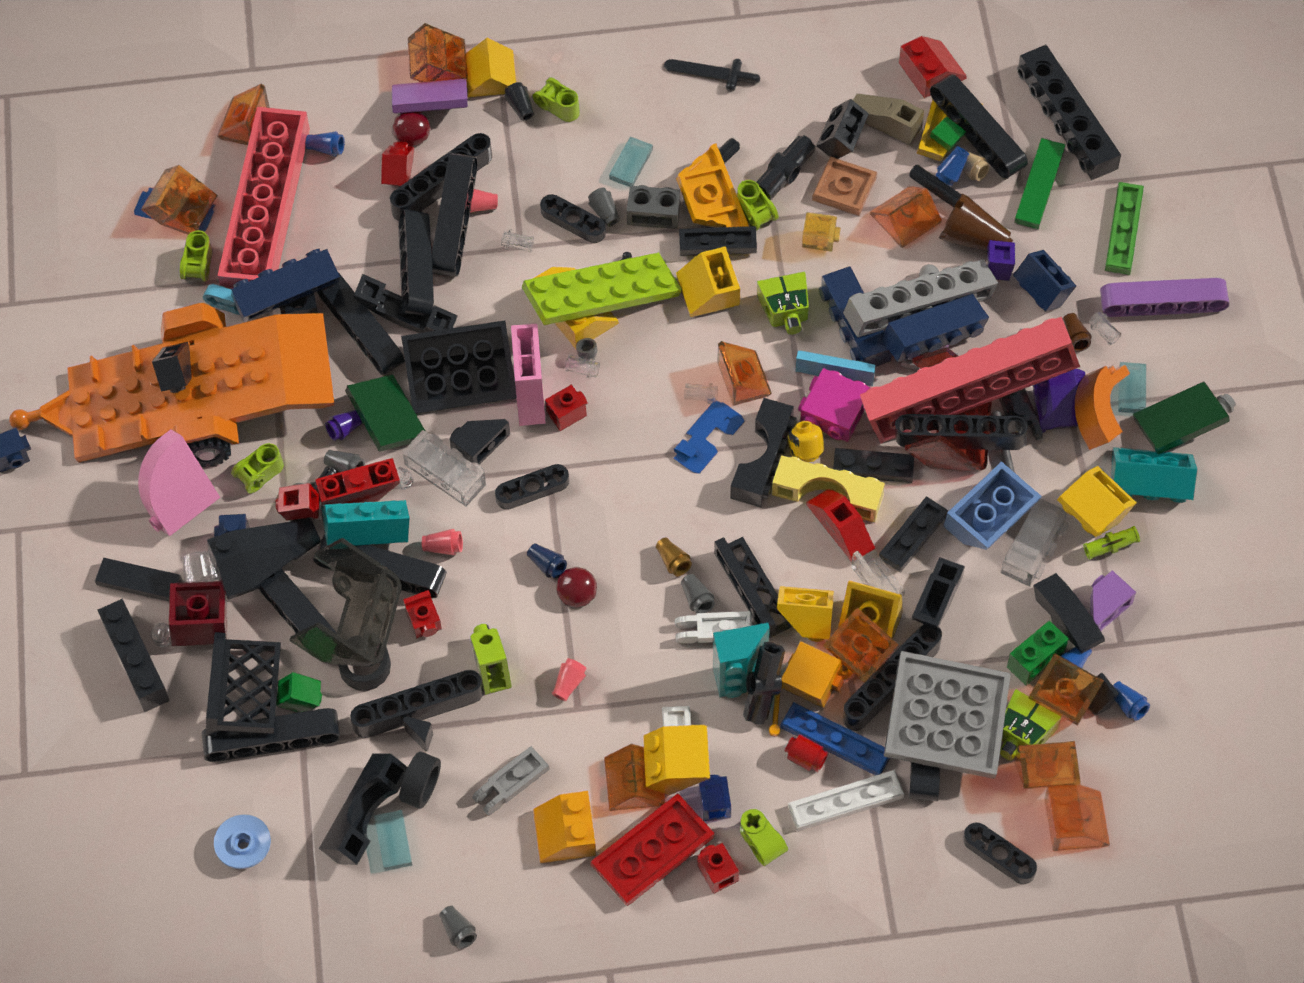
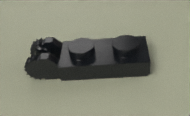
M1025 388L998 398L1006 416L1023 418L1027 422V426H1030L1035 439L1043 438L1042 429Z

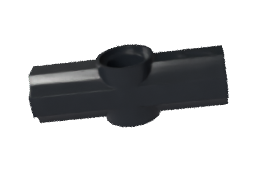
M798 135L783 153L778 152L775 154L768 165V170L756 182L769 200H772L786 183L791 184L795 181L800 173L801 166L815 152L816 146L807 136Z
M764 642L763 646H760L755 669L750 671L746 678L748 696L743 716L746 721L753 722L754 724H764L765 720H768L774 695H779L782 689L780 670L785 650L781 645H777L774 642Z

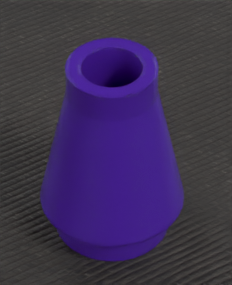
M356 410L330 416L329 420L325 422V428L334 441L338 439L343 440L363 422Z

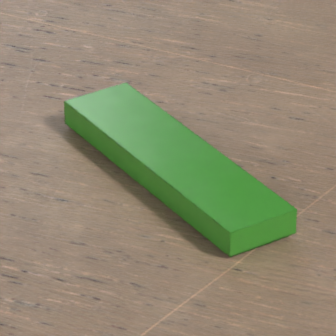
M1118 183L1105 271L1131 274L1144 190L1142 185Z

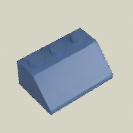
M1001 461L947 512L943 527L963 544L988 550L1042 496Z

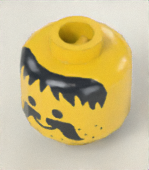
M802 421L789 431V448L793 457L809 463L817 460L823 453V433L819 426L809 421Z

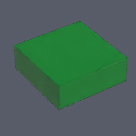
M945 117L931 131L930 137L950 151L964 136L966 131L948 117Z

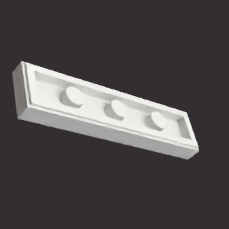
M895 770L790 802L788 803V808L798 832L903 799L904 793Z

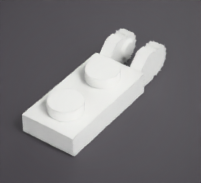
M751 612L697 613V615L677 617L675 618V626L677 628L684 629L697 626V631H683L676 634V642L681 644H693L697 641L698 643L713 642L714 632L752 626Z

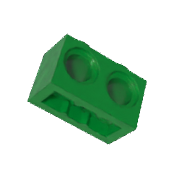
M1049 620L1009 654L1007 668L1027 686L1066 652L1069 638Z

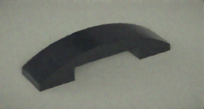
M362 274L353 298L377 315L419 333L454 327L458 315L435 305L430 317L403 313L400 295L386 290L385 283Z

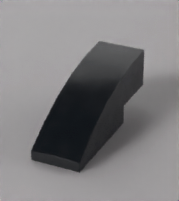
M939 557L911 620L938 629L963 578L965 566Z
M1057 573L1033 585L1036 601L1051 615L1052 623L1069 638V641L1081 653L1105 642V637L1087 609Z

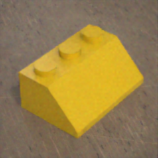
M551 267L534 278L576 269ZM609 311L555 324L576 349V344L581 339H595L619 324V321Z

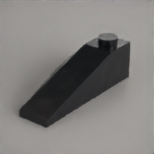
M311 518L234 530L207 539L210 560L228 600L256 590L261 586V582L272 574L275 576L281 572V568L287 563L299 559L321 543L320 536Z

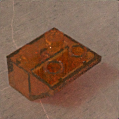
M426 23L408 37L411 79L418 82L468 79L465 39Z
M176 165L164 170L141 210L160 225L189 235L191 232L198 230L218 195L182 166Z

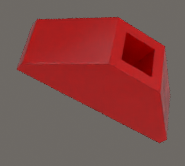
M393 458L315 479L323 505L378 502L400 483Z
M827 489L806 502L808 508L853 564L875 551V546L861 515L845 495Z

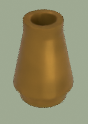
M667 537L657 542L655 548L670 574L679 577L689 571L692 566L689 554L672 543Z

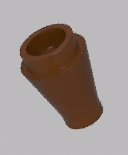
M1075 313L1065 315L1062 319L1075 352L1086 350L1091 345L1092 336Z

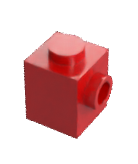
M572 384L545 399L546 413L559 431L566 429L587 416V399L581 391L577 392Z
M723 843L717 846L709 845L697 855V866L713 894L739 881V870Z

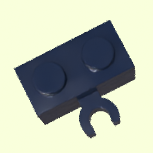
M1045 250L1029 253L1013 274L1019 285L1032 296L1036 304L1045 312L1060 308L1076 288V284L1070 279L1071 277L1066 275L1061 266H1058Z

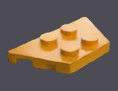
M712 144L702 156H698L689 167L683 169L676 177L692 222L714 228L748 227V222L717 144Z

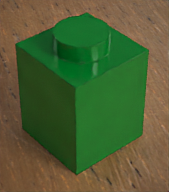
M290 673L278 681L276 706L297 713L316 709L320 706L322 700V693L320 692L321 681L298 673Z

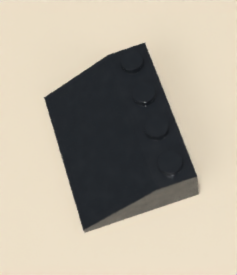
M505 320L401 336L411 403L415 413L517 398Z

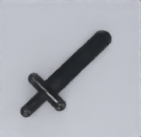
M738 58L733 60L731 68L676 59H668L664 63L665 69L669 71L727 80L726 89L729 92L735 90L737 81L757 84L761 80L759 74L740 71L742 61Z

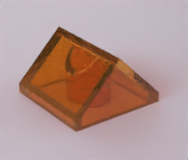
M259 84L232 97L217 134L219 139L248 145L257 107H270L266 88L263 84Z
M909 186L870 211V215L901 248L942 222L928 189Z
M723 341L718 343L717 363L733 406L765 398L772 394L756 350Z
M1054 654L1028 698L1078 726L1089 710L1104 680Z
M1075 741L1018 746L1014 761L1024 789L1081 784Z
M631 743L604 757L609 811L657 807L665 803L664 793L646 788L644 747Z

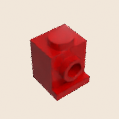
M310 483L279 488V498L275 502L276 510L286 521L308 517L313 519L319 518V493Z
M429 590L403 599L405 612L416 639L422 636L430 637L436 634L437 631L442 630L441 621Z

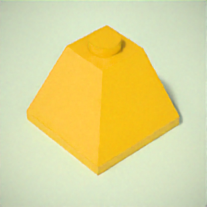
M780 586L777 610L802 637L808 638L810 641L822 642L824 639L830 640L834 591Z

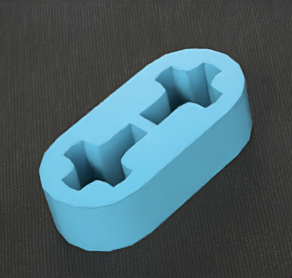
M215 284L208 285L203 295V299L207 304L240 315L231 297V289Z

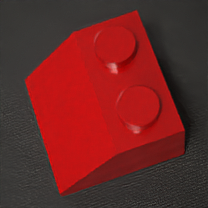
M920 36L900 46L899 65L924 99L931 96L930 87L950 74L956 75L961 81L967 79L965 72L940 40Z

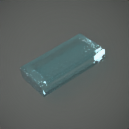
M630 137L609 174V180L628 187L630 185L634 186L653 151V145Z
M1120 362L1119 367L1126 365L1130 374L1119 382L1118 412L1136 413L1146 408V364Z
M402 810L375 815L384 871L412 866Z

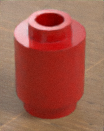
M799 735L797 738L791 737L785 748V752L788 753V760L810 772L814 770L818 773L828 756V752L823 750V746L802 735Z

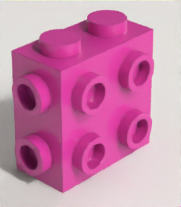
M823 368L819 377H813L809 387L811 392L808 397L804 396L799 404L798 411L801 412L800 422L809 421L819 426L822 432L828 434L831 438L849 442L865 411L860 394L865 393L870 387L861 381L848 379L837 371H829Z

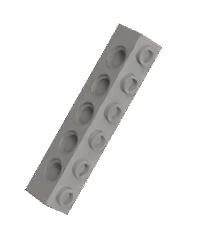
M984 259L976 262L969 261L962 266L948 267L934 274H923L913 280H902L892 286L878 287L868 293L854 294L849 298L843 313L856 336L861 337L885 330L889 322L971 294L975 296L978 302L991 299L998 282Z

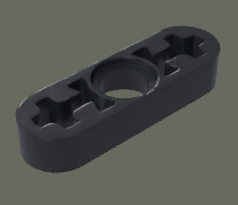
M554 194L546 195L541 199L540 209L545 219L591 243H598L605 238L606 225L601 218ZM571 214H575L580 217V220L570 223L566 218Z
M554 464L501 483L495 490L496 503L502 509H513L560 492L569 485L568 469L563 465ZM557 474L561 477V481L557 482L555 478L553 479V475ZM543 478H545V481L548 484V486L544 487ZM529 482H537L540 487L535 492H529L525 489V485ZM517 487H520L521 489V496H519V491H517ZM508 492L512 498L507 500L506 497H503V493Z
M975 822L966 827L963 842L969 850L1019 884H1028L1033 881L1037 871V864L1032 857L982 823ZM978 832L982 834L981 840L977 839L975 842L971 840L972 834L976 835ZM989 840H992L987 851H985V843L988 844ZM996 847H1003L1007 850L1008 856L1003 860L996 859L992 855V850ZM1012 856H1015V862H1012L1011 867L1007 866L1011 862ZM1018 866H1029L1028 872L1018 873Z

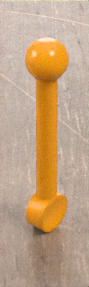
M780 694L774 695L773 721L769 727V733L774 737L780 734V727L778 726Z

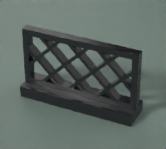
M215 632L206 713V736L217 737L218 731L274 733L281 642L226 639V633ZM231 649H241L247 654L237 659L230 651ZM262 651H275L274 656L266 661L258 655ZM253 658L259 666L250 671L243 664ZM238 668L245 675L235 681L229 673ZM263 670L272 675L265 682L256 676ZM248 680H252L257 685L250 692L241 686ZM233 690H237L242 695L235 702L226 696ZM264 691L271 698L261 704L255 696ZM247 701L256 707L248 714L239 708ZM232 711L241 717L236 722L224 721V717ZM262 713L269 719V724L256 723L252 718Z

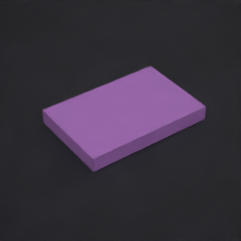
M466 79L392 85V110L394 114L468 107Z

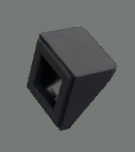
M1100 673L1079 694L1080 698L1094 715L1110 709L1119 695L1103 673Z
M407 716L404 717L405 731L425 751H428L433 737L431 723Z

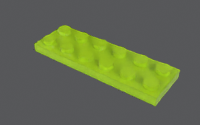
M659 252L524 280L522 284L524 293L543 325L679 297L682 291Z

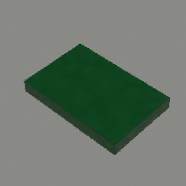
M393 374L347 385L345 392L379 452L426 440L428 434Z
M1205 381L1133 414L1135 422L1158 455L1230 422L1229 415Z

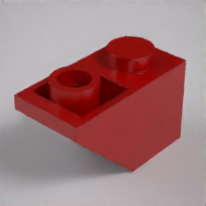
M393 142V145H389L382 153L381 184L403 185L410 180L415 147L408 146L406 142Z

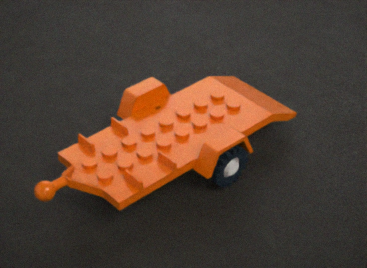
M197 303L166 311L162 314L161 322L162 344L142 349L131 345V352L99 360L89 356L90 362L67 368L69 390L42 405L38 410L30 412L23 409L14 410L10 414L9 423L13 428L23 430L29 426L30 422L43 419L73 437L74 457L78 463L154 444L169 430H173L184 438L197 461L201 464V467H206V464H210V466H215V463L222 464L223 460L227 461L229 456H231L230 443L233 445L239 444L238 422L290 409H321L334 406L323 313L275 314L226 327L225 313L205 303ZM188 342L192 379L182 391L170 393V390L161 392L152 361L163 347Z

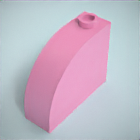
M512 325L519 426L546 424L538 325Z
M169 430L148 450L139 472L138 486L140 497L144 507L151 516L148 520L157 532L163 531L171 536L221 497L180 434Z

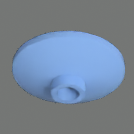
M237 815L227 819L220 825L214 837L216 855L225 865L235 869H246L257 865L266 857L271 845L269 829L262 820L252 815ZM242 842L249 843L245 849H240L239 845Z

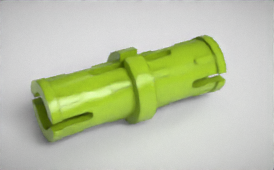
M1132 526L1114 534L1112 532L1106 533L1103 538L1083 544V549L1088 560H1091L1094 557L1109 552L1112 554L1117 553L1120 548L1140 542V536L1136 527ZM1118 539H1122L1119 542L1102 547V545L1113 542Z

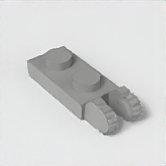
M531 746L491 776L488 782L474 793L472 798L476 803H479L495 790L498 795L483 808V811L490 815L501 808L504 802H509L550 770L549 765Z

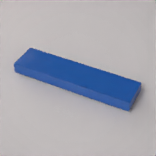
M795 702L792 703L780 724L781 729L797 737L802 735L823 746V750L875 776L882 774L890 760L889 757H884L885 747Z

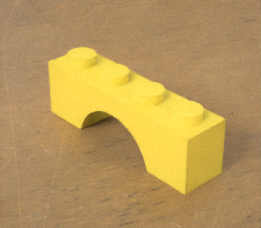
M781 455L772 482V495L798 502L805 494L811 491L830 489L845 495L863 520L875 523L884 495L885 483L873 477L864 478L854 475L847 470L838 471L820 463L812 464L804 462L797 457Z

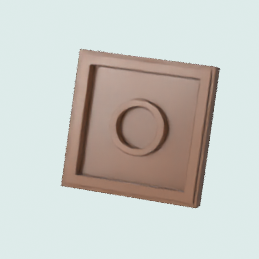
M830 156L812 195V201L860 216L877 179L878 172Z

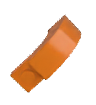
M1113 365L1099 368L1086 374L1078 385L1075 395V414L1079 430L1089 450L1109 443L1123 432L1112 412L1110 395L1113 387L1130 374L1126 365L1116 369Z

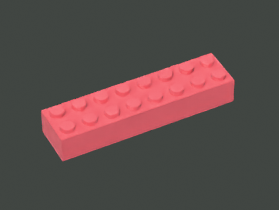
M257 107L217 275L219 284L222 287L232 289L234 284L241 280L248 279L251 281L259 278L258 274L267 269L275 271L279 269L305 154V141L310 131L306 111Z
M1061 316L1056 319H1047L1038 326L1022 329L1017 334L1007 338L996 339L991 344L981 348L970 349L967 353L958 357L947 358L932 367L921 368L916 373L906 377L895 378L892 382L883 386L872 387L865 393L860 394L869 422L881 444L895 438V422L901 415H957L1079 368L1080 364ZM904 430L903 432L909 433V432H912V431H911V430Z

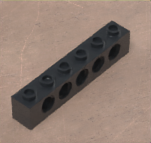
M1043 45L1021 54L1019 66L1017 67L1021 80L1026 81L1033 98L1038 99L1045 116L1050 117L1054 123L1057 134L1063 136L1069 152L1075 154L1079 160L1082 171L1084 173L1087 172L1091 180H1094L1117 170L1120 164L1121 153L1048 46Z

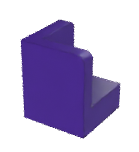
M989 241L987 266L996 280H1010L1015 266V243Z

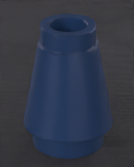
M537 543L531 545L527 551V557L548 578H559L567 567V561L564 560L562 554Z

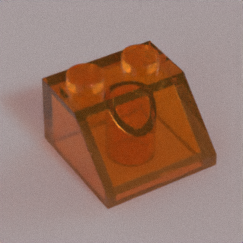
M857 607L823 646L865 683L899 644Z
M1077 783L1049 785L1047 787L1044 800L1053 851L1107 847L1110 845L1101 791Z

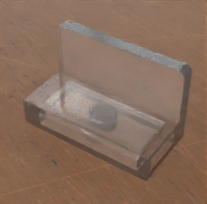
M875 549L864 556L859 551L853 553L852 569L864 585L904 596L905 590Z

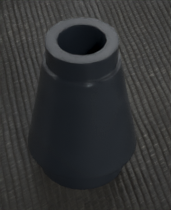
M521 82L509 85L504 91L506 101L518 117H520L521 121L529 120L534 116L527 87L523 86Z

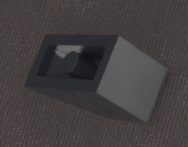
M188 342L163 347L152 361L161 392L170 390V393L182 391L192 379Z
M506 419L467 421L462 427H457L452 432L449 439L451 452L475 470L510 436L509 422Z

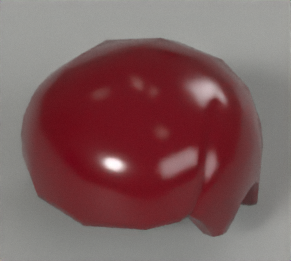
M400 113L395 117L392 135H394L397 142H406L408 146L414 147L421 145L427 140L430 133V123L423 113Z
M573 567L566 569L557 580V595L566 606L573 608L584 607L596 597V579L585 568Z

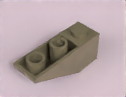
M859 93L853 98L854 102L869 113L866 124L908 145L911 144L922 128L924 110L902 99Z

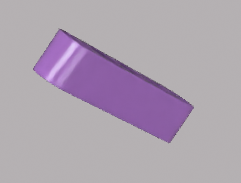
M1222 278L1108 283L1100 288L1103 314L1107 317L1220 312L1230 306L1226 281Z

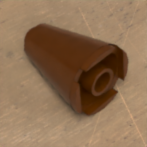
M963 193L947 219L946 227L939 236V239L945 242L988 252L990 240L1013 242V239L1009 238L1011 232Z

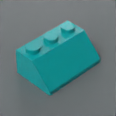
M1113 447L1111 479L1130 497L1142 495L1148 500H1159L1160 497H1164L1178 503L1194 500L1197 466L1193 454L1163 452L1158 455L1156 451Z
M406 500L339 503L321 507L327 547L408 542L410 517Z
M768 623L713 633V671L719 698H736L742 695V693H747V675L755 669L760 646H763L764 642H769Z

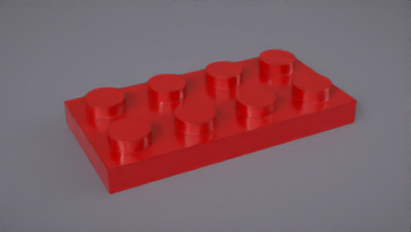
M677 793L591 861V866L628 907L715 838V833Z

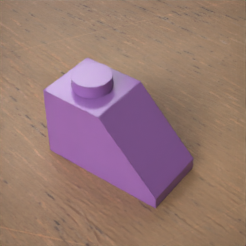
M1113 570L1106 576L1100 575L1092 584L1090 615L1100 631L1133 604L1136 591Z

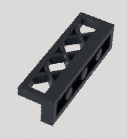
M723 537L714 541V554L747 610L751 612L756 625L768 623L769 638L792 628L793 626L784 616L783 618L786 622L776 626L775 621L770 615V612L782 615L777 610L778 594L745 539L741 537L727 543ZM739 547L742 548L745 553L743 562L737 560L733 550ZM744 569L757 573L756 583H752L749 580ZM757 590L769 593L771 597L769 605L763 603Z

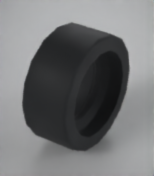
M360 635L353 637L345 642L338 652L337 664L341 678L348 686L356 690L367 691L377 688L385 682L390 674L391 661L387 647L381 640L373 636ZM370 650L379 655V668L372 674L365 676L353 674L348 667L350 657L356 652Z
M421 751L415 754L401 784L399 792L401 802L419 809L427 804L439 777L441 760Z

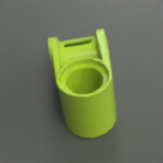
M549 77L545 82L546 85L532 95L534 102L541 109L547 110L562 121H575L580 115L577 93L561 84L558 80Z
M745 180L738 185L737 197L750 226H756L757 231L761 225L768 221L778 220L779 216L776 207L764 194L759 184L753 180Z
M193 231L186 238L184 253L180 262L181 279L185 280L187 277L201 278L202 281H208L213 250L209 237L204 231Z
M271 443L263 444L233 467L231 471L232 476L242 481L248 493H255L283 470L284 463L278 447ZM268 458H274L270 462H265Z
M749 809L742 814L740 834L761 865L765 867L788 851V846L782 836L773 828L760 810ZM748 823L752 825L758 824V828L755 829L754 826L748 827Z

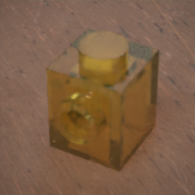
M807 212L803 229L802 248L832 252L834 242L839 243L841 227H836L837 216Z

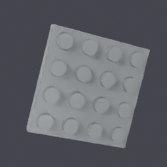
M901 651L884 757L995 779L1011 673Z

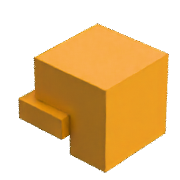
M800 641L795 653H792L788 661V667L781 678L784 690L824 708L832 691L839 692L844 683L843 678L837 675L842 666L841 660Z

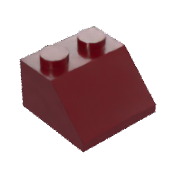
M220 581L170 583L169 631L172 646L213 645L215 632L226 633L227 639L226 594Z

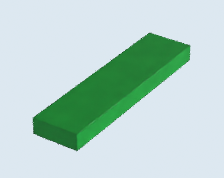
M1041 138L1014 223L1039 230L1066 144Z

